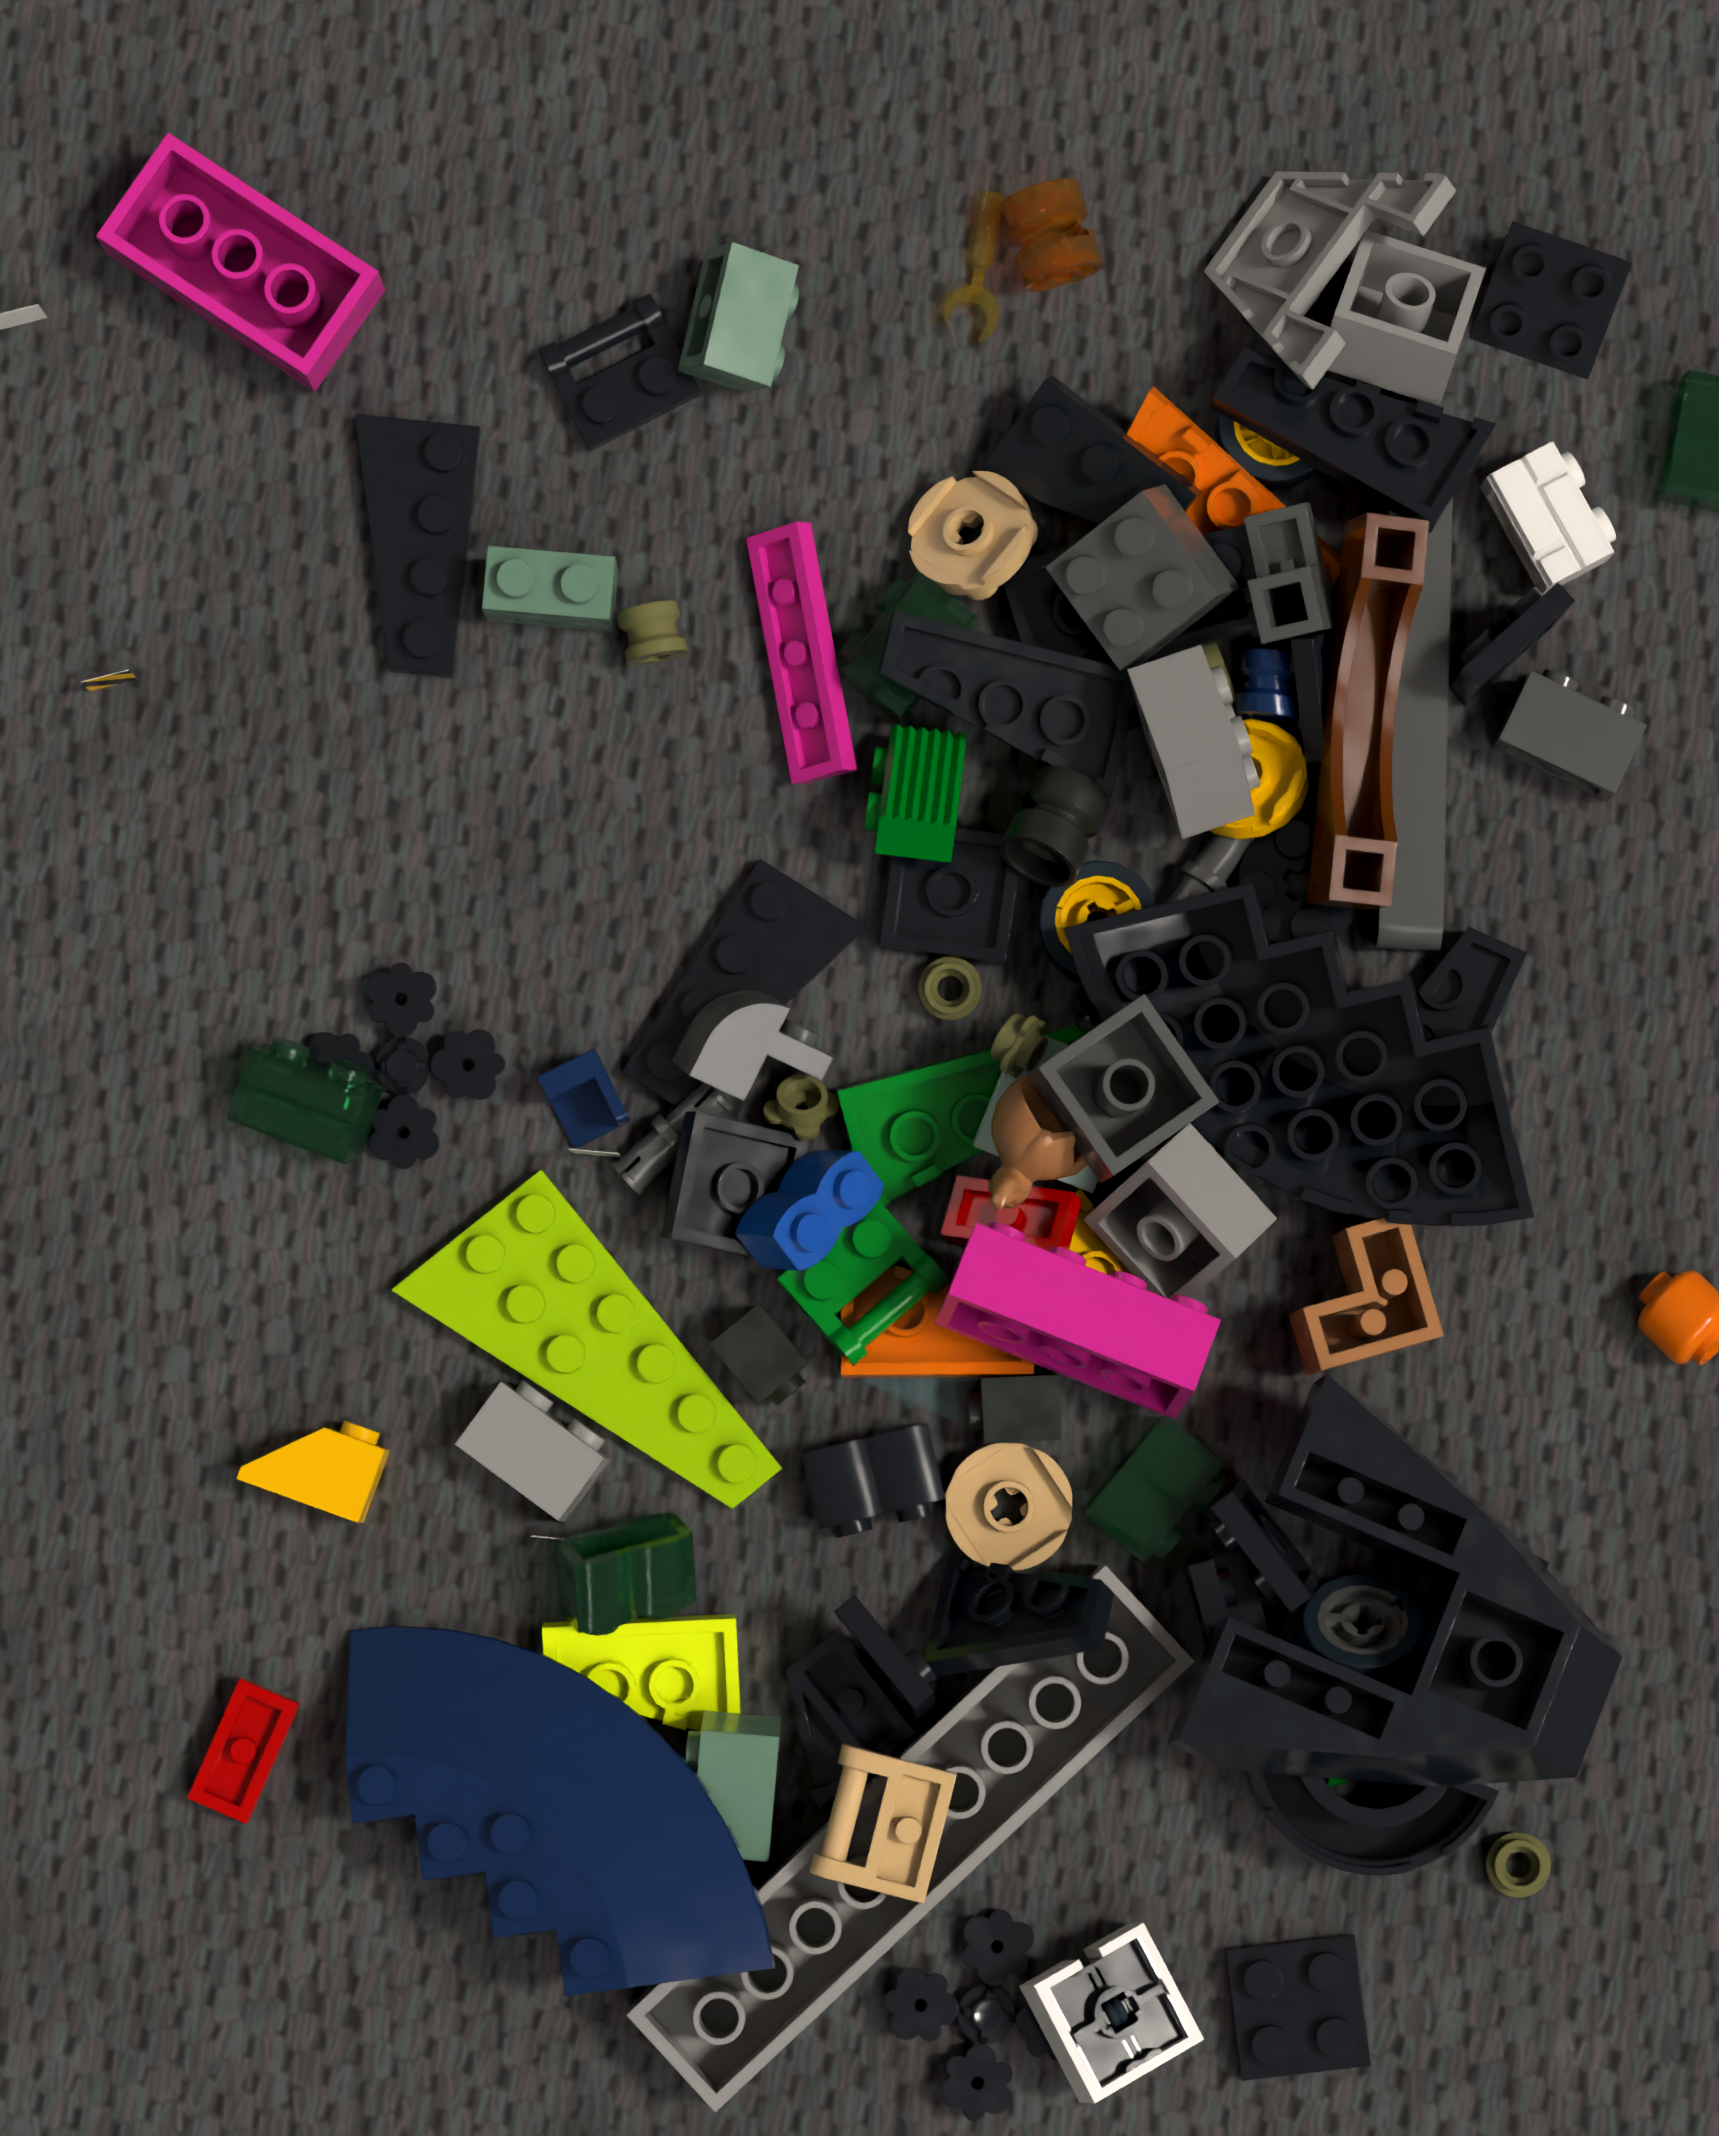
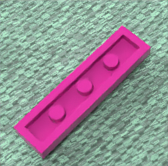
M796 521L747 537L746 541L791 783L799 785L810 784L856 771L857 766L811 523Z

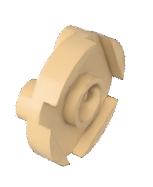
M972 471L976 477L956 481L951 476L935 484L922 496L909 519L908 533L912 536V552L910 550L909 552L916 568L938 590L951 595H967V597L973 600H984L991 597L997 591L998 586L1008 581L1020 569L1029 555L1031 547L1038 538V528L1031 516L1027 502L1009 480L989 471ZM981 522L984 523L981 529L982 534L979 538L970 544L962 545L964 540L959 535L961 529L965 526L974 529Z
M995 1443L985 1446L969 1455L961 1462L953 1474L945 1493V1519L947 1527L958 1547L976 1562L988 1567L991 1562L1009 1565L1013 1570L1031 1568L1053 1555L1064 1541L1072 1520V1491L1070 1484L1060 1466L1044 1452L1022 1443ZM1004 1488L1010 1495L1021 1492L1025 1496L1027 1502L1020 1507L1023 1519L1019 1523L1013 1525L1007 1518H1002L999 1521L993 1518L991 1510L997 1506L994 1494L998 1490Z

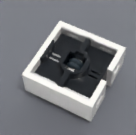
M1144 1923L1126 1924L1083 1950L1088 1960L1083 1963L1079 1959L1064 1960L1019 1986L1079 2103H1097L1204 2040Z

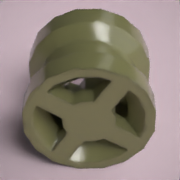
M657 601L641 604L620 611L617 614L619 628L626 632L629 645L624 651L628 666H644L677 659L688 653L686 639L677 632L676 622L680 617L677 601Z

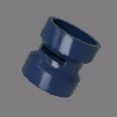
M1246 649L1241 651L1239 672L1248 682L1243 684V690L1236 695L1234 708L1236 717L1241 716L1242 719H1256L1273 723H1293L1297 721L1298 700L1293 695L1294 688L1290 686V684L1295 683L1289 667L1290 652L1272 649Z

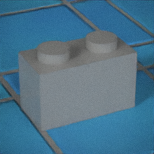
M522 1380L516 1389L507 1383L500 1382L455 1445L557 1521L566 1522L611 1460L599 1451L605 1440L575 1418L568 1427L547 1413L554 1402L526 1381Z

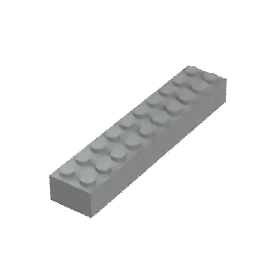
M1101 1564L1088 1576V1578L1101 1579L1114 1593L1103 1649L990 1668L896 1756V1758L957 1773L924 1904L809 1873L814 1853H821L829 1823L828 1820L756 1888L766 1917L775 1968L654 1984L629 2007L626 2014L627 2017L714 2112H717L1195 1662L1106 1565ZM876 1775L865 1785L847 1861L865 1866L887 1781L885 1776Z

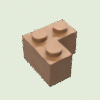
M1385 1218L1345 1228L1331 1236L1348 1295L1304 1307L1289 1314L1306 1376L1426 1343L1444 1336L1411 1224L1387 1223Z

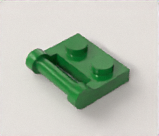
M878 1200L865 1217L850 1226L841 1228L835 1245L821 1261L804 1270H786L777 1278V1283L851 1366H855L868 1354L865 1348L929 1292L937 1295L950 1283V1280L938 1264L920 1248ZM901 1259L913 1273L849 1328L845 1327L836 1315Z

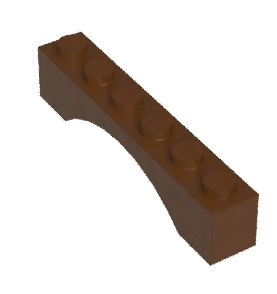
M1365 513L1345 522L1307 903L1360 910L1391 907L1397 852L1392 795L1394 723L1406 644L1423 587L1429 521Z

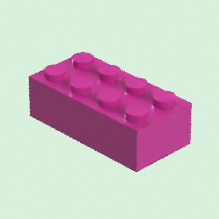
M167 133L96 235L109 257L313 392H316L386 290L376 269L170 133Z
M991 1222L986 1227L975 1223L961 1254L934 1323L935 1325L1169 1418H1176L1196 1389L1221 1319L1208 1315V1308L1195 1299L1182 1295H1172L1171 1299L1146 1290V1282L1132 1274L1122 1271H1111L1110 1275L1087 1267L1085 1266L1086 1259L1069 1249L1053 1246L1047 1251L1024 1242L1025 1235L1011 1226Z

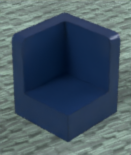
M595 1048L537 1077L573 1147L579 1148L631 1122Z

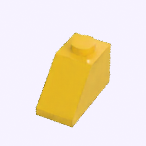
M344 1420L340 1431L322 1428L241 1466L236 1479L348 1520L364 1523L390 1450L376 1445L380 1436L379 1432Z

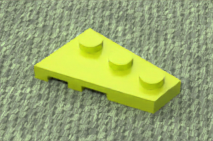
M736 1614L549 1622L542 1625L543 1654L586 1676L610 1694L616 1695L642 1716L663 1721L662 1724L683 1730L689 1728L701 1732L704 1711L741 1714Z

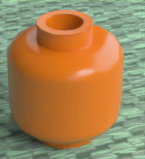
M1694 1270L1683 1271L1673 1278L1666 1271L1656 1276L1639 1296V1300L1645 1304V1307L1640 1313L1638 1328L1671 1361L1682 1365L1693 1360L1700 1366L1705 1364L1719 1352V1291L1700 1273Z

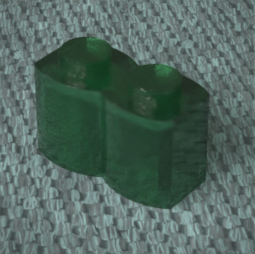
M1688 370L1680 378L1657 501L1719 513L1718 375Z
M1163 1415L1082 1516L1141 1565L1151 1555L1162 1562L1185 1534L1176 1525L1191 1505L1202 1512L1226 1483L1217 1476V1473L1225 1463L1171 1418Z
M675 1513L642 1516L627 1521L615 1529H598L575 1534L555 1545L560 1613L578 1633L595 1636L607 1635L616 1631L619 1626L632 1621L637 1616H644L650 1619L668 1618L676 1614L679 1609L687 1607L697 1600L693 1532Z

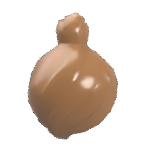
M1027 1076L1014 1081L997 1101L992 1117L991 1134L1002 1162V1166L989 1181L987 1189L992 1195L990 1204L995 1209H1014L1016 1205L1022 1204L1031 1191L1032 1183L1037 1180H1055L1077 1175L1088 1165L1074 1146L1076 1140L1074 1132H1065Z

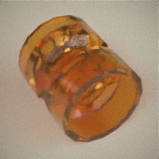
M1062 178L1043 182L1020 190L1001 202V211L1010 240L1022 244V248L1016 253V260L1027 291L1042 292L1080 281L1092 276L1103 268V260L1094 231L1082 228V223L1087 218L1088 211L1078 180Z

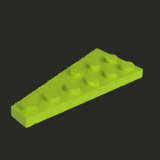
M542 1170L538 1171L392 1289L393 1292L732 1509L783 1469Z

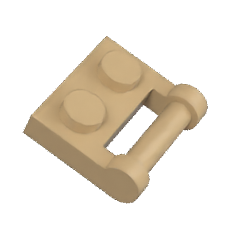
M842 1744L837 1763L843 1765L836 1796L821 1853H814L809 1873L924 1904L957 1773L881 1754L861 1747ZM868 1773L887 1777L864 1866L847 1861L846 1859Z

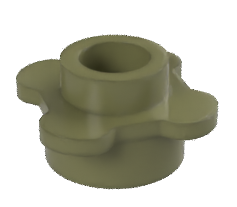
M1019 1013L1012 1015L1000 1029L991 1048V1058L1001 1063L1000 1071L1005 1074L1009 1073L1010 1076L1017 1078L1024 1070L1029 1072L1034 1069L1044 1055L1048 1045V1038L1044 1036L1048 1023L1043 1020L1039 1021L1033 1015L1028 1019Z
M794 1075L781 1082L777 1089L776 1100L768 1101L764 1105L763 1114L767 1122L784 1125L788 1130L794 1132L798 1139L812 1140L819 1136L820 1125L824 1120L838 1113L839 1100L834 1094L828 1093L825 1085L817 1078L809 1075ZM798 1106H804V1107H806L807 1109H805V1110H800V1109H796V1107H798Z

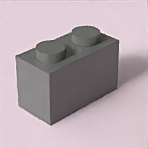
M1544 669L1542 675L1531 670L1523 680L1492 748L1607 802L1616 793L1647 725L1634 719L1636 711L1621 701L1602 696L1600 701L1597 702L1576 692L1579 686L1578 683L1566 675L1549 669Z

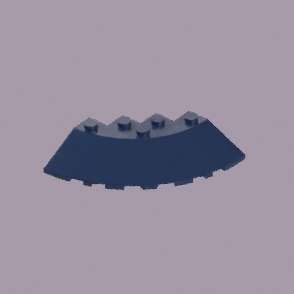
M406 1626L350 1630L345 1762L352 1823H382L415 1818L422 1880H446L486 1874L493 1938L557 1931L564 1996L775 1968L763 1907L756 1886L752 1885L746 1865L738 1851L740 1846L731 1827L726 1825L708 1796L709 1791L700 1777L679 1752H675L665 1739L642 1719L643 1717L620 1698L610 1694L586 1676L545 1654L496 1638L451 1629Z

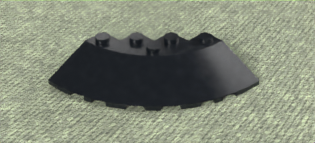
M1257 881L1064 928L1079 978L1101 1022L1103 1023L1143 994L1146 995L1219 1100L1218 1104L1190 1123L1213 1146L1216 1152L1245 1172L1284 1192L1323 1208L1375 1220L1385 1218L1387 1223L1427 1226L1451 1225V1227L1484 1226L1534 1218L1490 1024L1426 1038L1412 976L1349 991L1334 929L1271 943Z

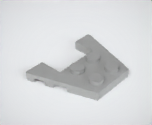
M1276 171L1205 268L1204 272L1301 382L1313 390L1346 343L1335 329L1304 317L1305 314L1319 299L1323 289L1347 256L1355 249L1357 242L1374 219L1378 218L1424 236L1452 198L1456 189L1445 175L1439 173H1426L1424 180H1403L1399 173H1377L1373 180H1350L1345 172Z

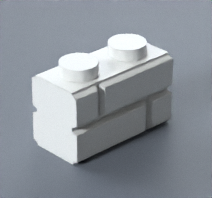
M1549 442L1521 459L1491 473L1480 486L1534 586L1543 595L1557 582L1562 586L1607 562L1614 553L1610 543L1616 540L1614 528L1606 513L1599 506L1591 510L1579 489L1585 485V478L1578 462L1568 451L1560 455L1554 442Z

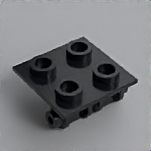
M1512 221L1508 234L1505 235L1500 248L1497 264L1469 339L1588 380L1632 262Z

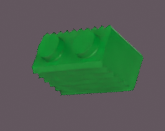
M899 724L891 727L888 748H875L871 785L883 786L882 793L869 792L865 830L877 832L876 854L951 863L967 739L964 733L959 732L954 735L949 730L941 733L936 728L929 732L924 727L915 730L911 725L903 729Z

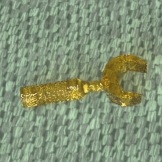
M981 191L979 194L972 236L973 240L971 241L972 245L968 259L973 268L971 284L955 290L948 297L943 313L944 325H946L956 306H978L988 322L978 339V344L988 340L994 334L1000 320L999 304L995 296L986 288H983L985 271L994 261L1000 226L999 222L1004 202V195L993 191Z

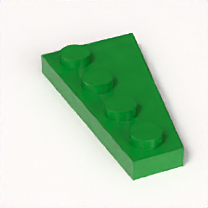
M1076 1025L1045 1033L1046 1036L1071 1045L1087 1034L1079 1030ZM991 1048L836 1089L851 1148L853 1151H860L883 1182L884 1187L879 1201L884 1206L911 1189L918 1188L941 1175L940 1173L973 1155L976 1156L984 1151L974 1147L973 1141L1002 1072L1000 1071L1001 1063L991 1058Z

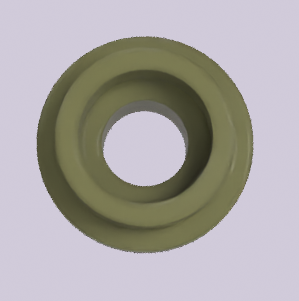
M942 957L933 961L925 968L919 980L918 992L923 1006L930 1014L944 1020H957L967 1016L976 1008L982 994V983L978 972L969 962L958 957ZM946 976L958 978L963 986L961 996L954 1001H946L938 994V983Z
M1510 1832L1497 1838L1489 1847L1485 1859V1870L1488 1879L1498 1891L1510 1897L1522 1898L1535 1894L1545 1885L1550 1875L1551 1861L1546 1847L1540 1840L1524 1832ZM1515 1852L1524 1853L1529 1860L1527 1872L1519 1877L1511 1876L1506 1869L1507 1858Z

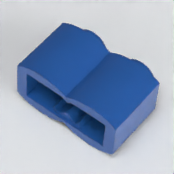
M831 1149L811 1151L799 1158L788 1169L778 1191L761 1197L749 1207L741 1218L735 1234L761 1268L795 1271L810 1268L830 1252L840 1235L842 1227L858 1222L872 1210L881 1196L884 1184L860 1151Z

